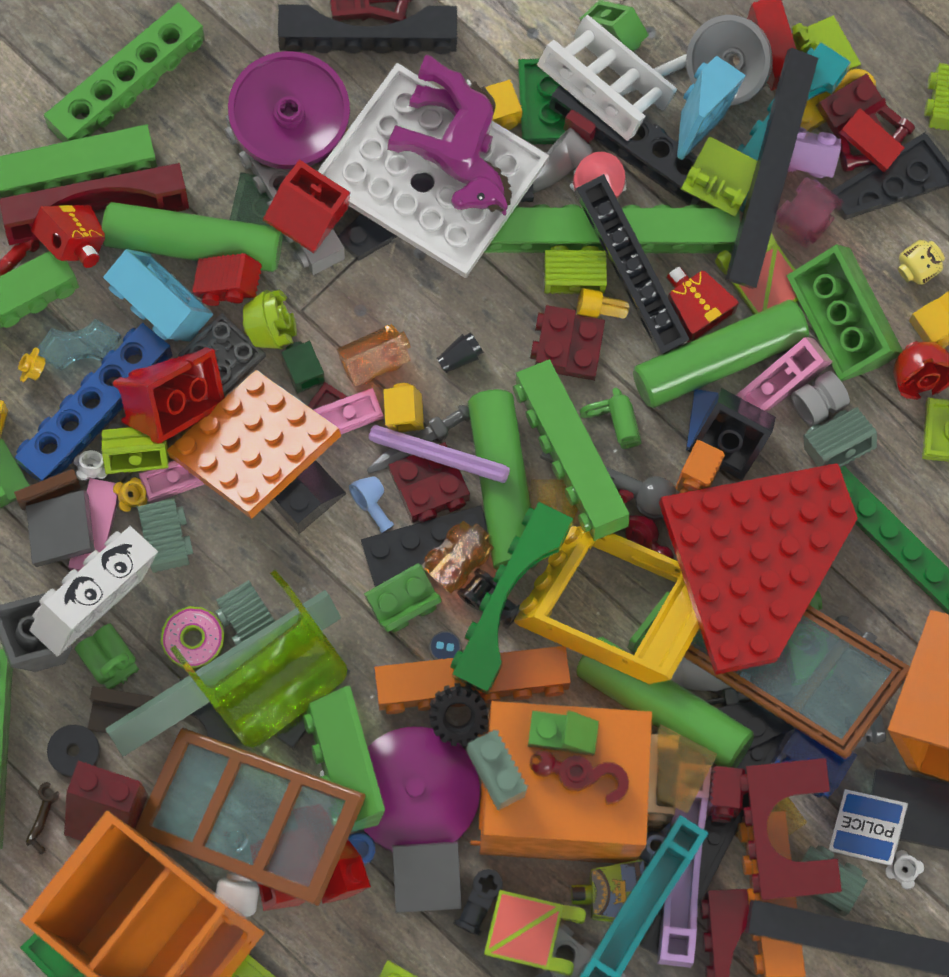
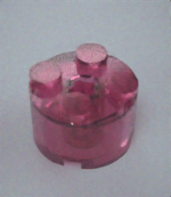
M806 177L796 189L798 194L792 203L787 200L778 210L777 215L779 217L776 222L780 230L803 248L808 249L810 242L814 244L835 219L831 215L832 211L835 208L840 211L844 201L816 179L811 180Z

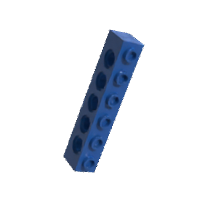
M143 322L137 329H130L124 336L123 343L116 351L111 350L105 355L102 365L95 373L90 372L84 377L78 391L74 395L69 394L63 399L59 406V411L52 418L49 416L42 421L38 427L39 432L31 440L26 439L21 443L15 456L19 467L37 482L61 474L74 461V458L124 408L119 390L114 386L106 385L107 380L111 377H130L128 375L129 372L135 369L169 360L173 356L170 345ZM132 355L142 356V359L136 364L127 362V359ZM90 399H98L100 401L99 405L95 408L89 409L85 407L86 402ZM70 421L79 423L78 427L73 431L63 429L65 424ZM47 444L57 445L53 453L45 454L42 452Z

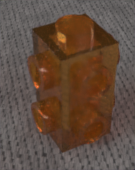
M392 324L336 349L344 371L354 386L370 383L376 376L387 371H396L403 364L411 361L407 352L411 345L404 331L399 333Z
M463 520L448 531L447 539L439 547L433 548L426 555L422 567L441 587L452 594L454 590H459L466 584L468 575L476 567L482 566L488 560L490 552L494 548L486 541L490 535L477 523L472 527Z

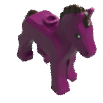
M426 54L419 69L418 78L424 81H434L445 89L432 88L427 85L423 87L417 84L409 101V106L417 109L423 106L443 107L448 109L454 115V118L442 139L396 125L390 136L387 150L397 153L402 151L414 152L425 160L435 163L454 179L466 184L464 188L453 194L451 204L455 209L478 208L489 209L490 212L498 210L505 216L507 215V205L511 204L510 199L512 198L508 177L501 174L500 168L492 166L491 162L485 161L480 157L481 152H488L493 136L489 135L496 108L495 100L484 86L480 88L476 81L472 82L470 79H467V82H465L460 72L450 70L435 58Z

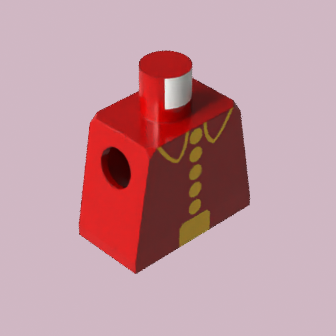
M90 205L40 206L31 228L32 233L58 260L80 261L86 268L95 266L100 259L98 254L105 240V233Z
M677 267L667 275V280L674 287L668 294V299L690 339L687 343L700 338L735 314L739 302L706 271L702 270L689 278L681 267Z

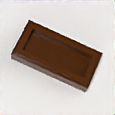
M74 469L15 491L14 494L21 509L25 511L28 505L63 496L80 489L81 486Z

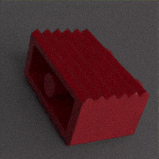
M715 766L712 769L706 812L707 816H711L712 821L729 823L731 818H737L743 804L740 775L745 774V769Z

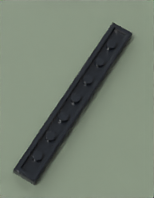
M794 48L788 49L725 278V280L751 289L757 288L818 62L817 57Z
M785 734L748 751L737 768L745 769L746 766L771 764ZM748 793L743 794L742 809L737 818H731V822H715L711 820V816L706 817L704 830L708 832V835L702 844L697 908L738 829V823L742 821L744 807H749ZM662 907L641 945L642 948L657 956Z
M750 900L746 934L949 977V942L758 900Z

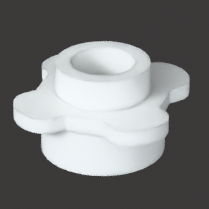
M89 450L74 458V464L78 467L76 472L78 479H103L107 476L103 456L99 452Z
M900 850L895 853V860L892 866L886 868L885 873L889 879L899 881L904 889H911L915 885V878L924 871V865L921 861L909 856L906 851ZM902 867H906L908 871L904 873Z

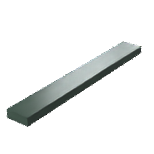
M325 590L105 728L122 757L340 620L341 616L330 595Z

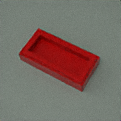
M861 108L852 115L839 131L844 138L883 172L890 167L905 148Z

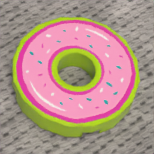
M189 606L177 610L167 618L162 628L161 644L165 655L174 665L184 670H199L218 658L224 648L225 634L220 620L213 612L202 607ZM190 631H198L202 635L201 642L196 646H189L184 642L185 635Z

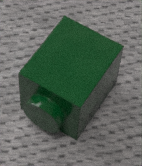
M301 341L294 342L288 345L285 351L281 352L282 362L296 394L325 382L324 371L310 341L305 343Z

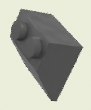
M46 593L0 605V642L12 668L37 672L63 665L68 659L72 650L71 645L57 657L29 631L35 620L32 615L41 606L39 601Z

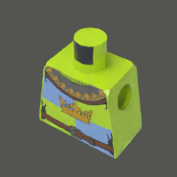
M644 860L592 869L589 874L590 885H571L572 905L590 904L591 919L612 923L642 875Z

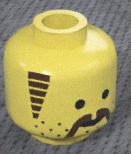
M918 240L899 255L901 266L898 267V271L906 282L912 280L918 285H923L943 270L942 262L945 260L941 249L933 241Z

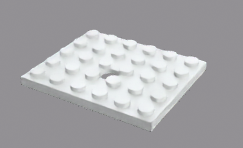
M396 63L318 172L351 192L349 200L351 208L466 278L549 161V155L492 121L489 135L493 136L488 152H481L480 157L485 161L491 162L492 166L500 168L501 174L508 177L512 198L510 199L511 204L507 205V215L504 216L498 210L490 212L489 209L478 208L455 209L451 204L453 194L464 188L466 184L454 179L435 163L425 160L414 152L402 151L397 153L387 150L390 136L396 125L442 139L454 118V115L443 107L423 106L417 109L409 106V101L417 84L423 87L427 85L432 88H439L428 81L419 79L418 75ZM423 172L430 174L435 181L433 188L428 192L414 190L411 186V179L415 174Z

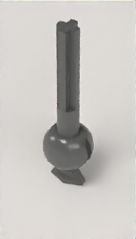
M542 452L541 459L550 463L554 462L550 453L545 454ZM606 467L617 490H628L634 494L637 509L641 514L655 520L664 518L659 500L663 496L677 494L672 482L658 476L649 477L642 482Z

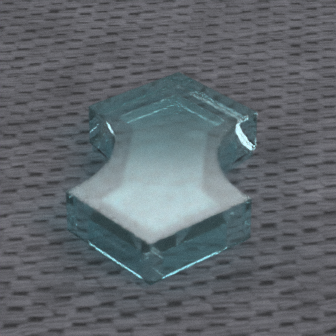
M94 319L87 327L73 332H63L51 328L38 346V355L44 357L47 363L62 371L70 363L79 359L93 358L102 361L105 355L115 348L122 337L120 333L97 319Z

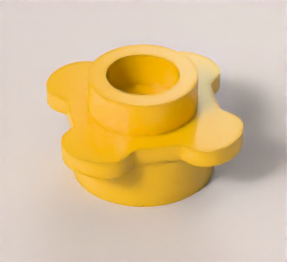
M35 347L31 354L25 353L22 356L18 365V370L22 371L20 381L25 382L27 378L37 380L45 366V358L38 355L39 348Z
M133 477L126 483L117 482L113 486V492L118 496L120 502L118 506L121 511L128 512L133 507L147 504L146 490L140 479ZM128 492H131L133 496L129 497Z

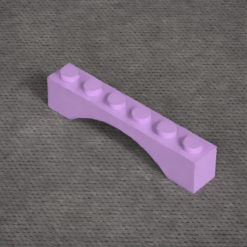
M678 763L675 769L672 801L675 815L670 822V828L681 815L704 830L709 799L711 766ZM702 844L663 904L657 964L688 968L694 964Z

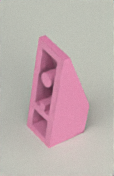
M804 337L736 396L767 412L794 391L810 382L828 367L832 360L814 338Z

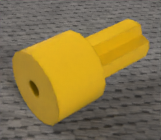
M587 288L581 289L577 302V314L598 318L599 314L622 319L627 317L629 313L628 301L604 297L602 291Z

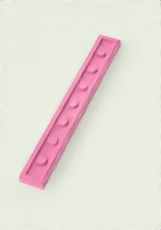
M373 388L313 409L338 427L341 434L384 419ZM174 460L169 462L168 469L147 470L138 473L145 487L149 504L204 485L202 481Z

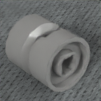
M826 371L812 382V386L805 384L791 394L792 403L797 413L811 427L827 419L828 411L831 413L838 412L850 403L845 386L831 371Z

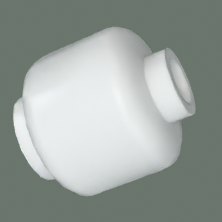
M231 872L227 873V877L218 880L217 895L245 917L255 914L259 895V886L256 882Z

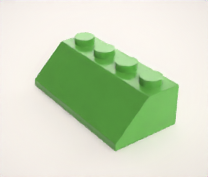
M836 244L786 275L825 353L832 360L831 365L837 377L841 381L878 369L897 358L903 351L851 248Z
M345 686L309 703L307 714L303 715L307 733H313L316 744L312 745L313 758L316 765L321 764L324 776H320V778L365 794L364 803L351 832L377 826L385 809L351 687ZM330 796L333 807H329V816L332 826L335 827L345 802Z

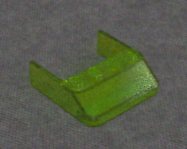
M273 570L270 574L299 614L298 621L217 684L212 686L206 685L175 645L170 648L237 738L247 747H257L263 744L306 711L309 703L324 697L341 684L347 675L345 662L294 591L276 570Z

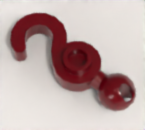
M618 490L624 503L634 498L632 492ZM637 515L629 516V525L624 528L626 529V538L674 559L671 549L666 546H660L657 543L659 532L656 524L651 519Z
M547 750L535 752L530 759V767L535 774L544 777L552 773L557 774L561 784L570 791L583 790L593 785L602 776L612 775L618 782V788L606 796L605 802L608 805L618 803L623 799L629 788V778L626 771L616 763L605 762L592 769L590 762L582 756H570L563 762H560ZM536 757L541 763L533 764L532 759Z

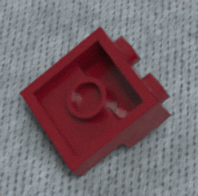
M546 305L545 313L538 312L535 330L541 331L539 341H533L530 359L536 360L535 365L550 359L559 375L595 381L605 320L575 315L576 310Z
M446 442L439 444L448 447ZM415 455L388 464L389 472L412 523L417 521L422 523L434 519L438 516L437 513L447 509L450 512L459 510L470 500V492L460 469Z

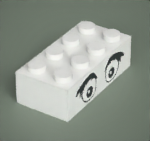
M131 526L122 533L118 531L113 533L104 545L106 547L100 553L94 550L83 562L85 566L82 569L70 571L61 583L63 585L57 591L52 588L40 599L39 603L41 606L32 615L35 620L29 631L57 657L139 584L146 575L158 551Z

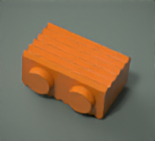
M697 440L680 473L676 490L679 493L710 488L725 456L723 451Z

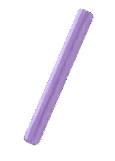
M378 425L372 426L369 433V440L374 443L501 483L507 481L510 473V468L506 465Z

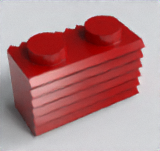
M244 253L222 255V257L199 258L192 294L200 298L203 304L209 306H218L220 301L236 304L243 303V299L255 298L257 296L256 291H258L257 286L259 285L258 280L260 279L259 274H261L260 269L262 265Z

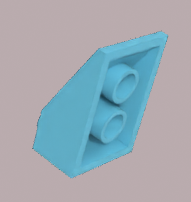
M717 55L708 64L703 62L694 75V78L697 79L696 83L688 88L683 97L686 103L681 111L677 157L681 160L722 121L746 76Z

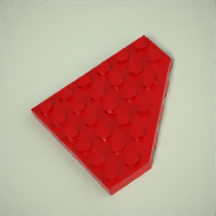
M838 463L660 498L659 505L715 675L775 663L781 655L858 519Z

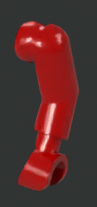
M32 239L15 245L0 261V276L12 271L26 256L28 250L36 252L40 246L39 241Z

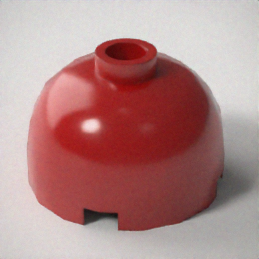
M916 341L908 344L896 358L893 368L895 382L901 396L906 399L918 400L922 399L919 395L920 392L932 390L933 396L949 387L948 350L936 342Z

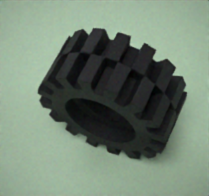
M454 683L455 687L450 688L447 685L444 686V691L440 692L438 690L435 693L436 698L434 700L431 699L429 719L433 732L436 736H440L441 741L444 743L449 741L452 746H457V743H462V746L468 744L467 741H474L479 733L483 735L485 732L484 726L488 724V711L484 699L476 689L472 690L469 685L462 687L460 683ZM461 703L470 709V719L464 725L454 726L447 721L446 712L453 704Z

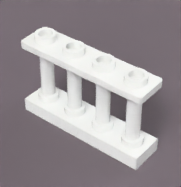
M586 15L574 34L575 40L565 48L555 40L551 41L546 46L537 66L628 141L635 135L645 118L642 112L652 104L664 110L677 89L593 18ZM585 47L598 57L588 67L574 57ZM607 66L621 76L610 86L597 76ZM629 85H632L644 95L633 105L620 95Z

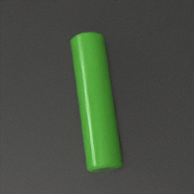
M110 202L107 205L102 223V230L105 233L103 245L110 248L129 249L198 261L199 258H213V256L222 257V255L244 253L261 263V271L268 272L277 270L281 255L283 233L267 225Z
M786 300L636 365L633 369L635 385L642 400L648 407H658L793 348L804 337H809L807 321L800 307L794 301Z
M501 389L476 393L467 402L476 456L510 468L508 479L504 483L479 476L492 563L496 571L501 564L507 566L512 556L507 553L510 544L515 536L521 538L526 526L522 525V521L529 507H531L513 394Z
M603 636L596 638L598 640H601L607 644H610L616 648L623 650L622 648L615 645ZM582 655L578 663L576 674L580 679L629 710L652 712V725L668 735L679 736L678 741L716 766L737 768L751 747L754 740L752 730L673 680L647 684L585 655Z

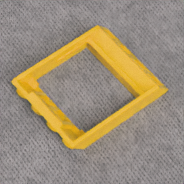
M581 526L571 527L560 551L549 557V564L545 571L534 581V589L529 597L520 604V611L514 622L522 628L647 684L671 680L700 628L678 561L614 533L594 541L590 532L585 533ZM592 547H595L675 582L674 587L634 655L550 618L552 609L589 548L591 550Z

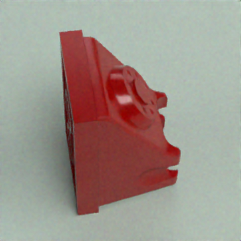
M208 347L148 367L135 369L129 372L128 375L130 377H120L112 383L119 390L126 416L121 419V422L150 436L151 442L156 443L164 442L209 416L218 403L225 398L215 350Z

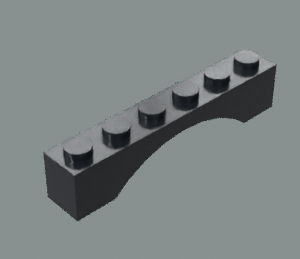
M279 4V50L294 52L313 50L318 53L345 51L352 54L361 51H375L380 54H386L391 51H404L408 54H417L421 51H434L437 54L457 52V6H426L415 15L402 21L388 25L366 27L335 21L319 13L310 5Z

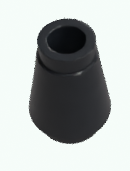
M470 332L465 336L461 334L436 359L444 372L448 373L479 360L478 356L484 352Z

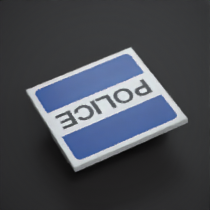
M845 789L829 850L834 853L892 866L908 803Z

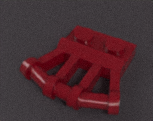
M330 0L331 15L335 21L355 19L365 21L372 18L391 24L407 18L405 15L409 2L412 0ZM397 2L394 12L369 5Z
M867 73L816 104L836 138L841 139L839 157L844 172L853 171L854 167L874 164L863 153L853 156L850 153L848 140L839 133L859 108L882 128L883 126L875 115L876 113L897 128L892 137L900 144L915 129L911 121L900 117L886 105L885 97H881Z

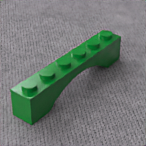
M538 502L535 509L529 507L522 521V525L526 526L521 538L515 536L507 552L512 556L507 566L500 565L493 579L494 582L498 583L493 594L486 593L481 602L479 610L483 614L479 622L472 621L464 639L469 642L464 652L458 650L450 665V668L454 669L453 678L487 695L489 694L502 668L498 631L501 614L507 598L516 583L529 569L543 559L560 551L573 524L572 517L541 502Z

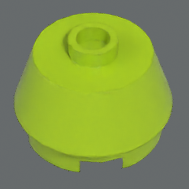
M280 289L274 291L264 290L243 307L242 323L244 331L252 344L257 348L284 349L286 345L294 343L292 337L297 336L294 313L289 314L286 306L283 304L287 296Z

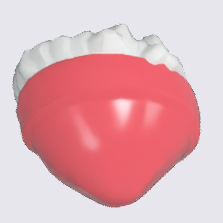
M595 152L586 156L579 163L578 167L573 171V182L570 184V188L575 191L576 188L604 174L618 200L622 191L626 190L625 171L621 161L614 155L607 152Z

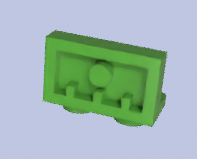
M419 563L364 593L378 623L387 632L391 630L396 632L405 628L409 624L410 619L418 615L425 616L432 613L437 608L436 605L442 602L440 595L434 591L422 565Z

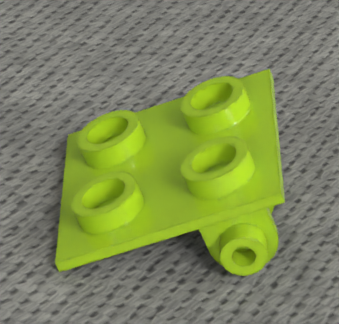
M834 15L810 26H803L802 23H798L791 28L797 50L807 53L810 48L815 50L820 42H822L851 62L849 70L861 65Z
M709 136L681 189L735 217L749 192L757 160Z

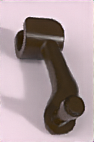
M44 782L38 789V795L42 799V803L35 823L26 839L27 846L32 845L41 855L46 850L36 839L45 826L51 804L55 803L59 798L58 791L49 798L44 797V791L51 785L49 782Z

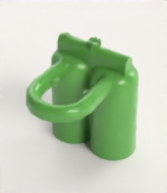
M614 388V396L610 399L591 403L580 409V417L592 418L611 413L617 441L622 449L633 448L642 443L633 405L629 397L622 394L620 389Z
M111 623L98 629L93 636L85 638L74 648L96 681L101 685H105L107 689H112L121 682L124 684L128 681L127 678L135 672L137 673L139 670L135 664V656Z

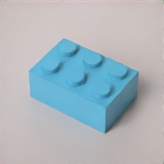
M126 249L103 276L110 284L109 290L118 298H125L132 304L130 307L131 311L143 320L147 318L154 325L152 330L164 340L173 339L177 342L178 340L191 342L213 315L201 301L148 253Z

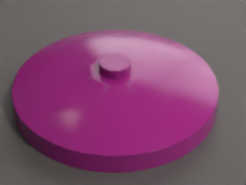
M282 51L268 54L255 60L240 73L230 91L228 118L236 141L250 157L273 168L290 170L299 159L312 166L331 154L348 129L350 102L343 81L328 64L306 53Z
M412 726L390 731L380 736L367 747L385 812L377 826L362 830L377 845L393 853L392 845L457 842L465 834L477 812L480 784L478 773L472 760L459 743H457V746H452L449 741L446 743L441 741L440 736H436L433 729Z

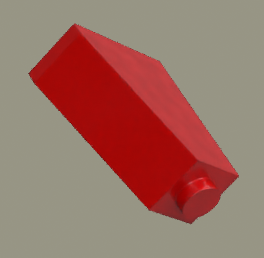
M760 0L751 3L747 19L756 23L769 40L772 50V69L767 83L770 90L773 91L777 89L787 50L790 48L796 49L782 0Z

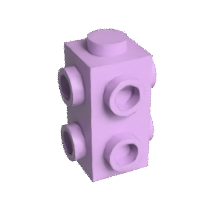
M800 127L788 171L795 172L800 170L808 172L816 178H825L826 176L833 178L841 150V139L836 138L831 133L820 132L815 134L807 132L806 129Z

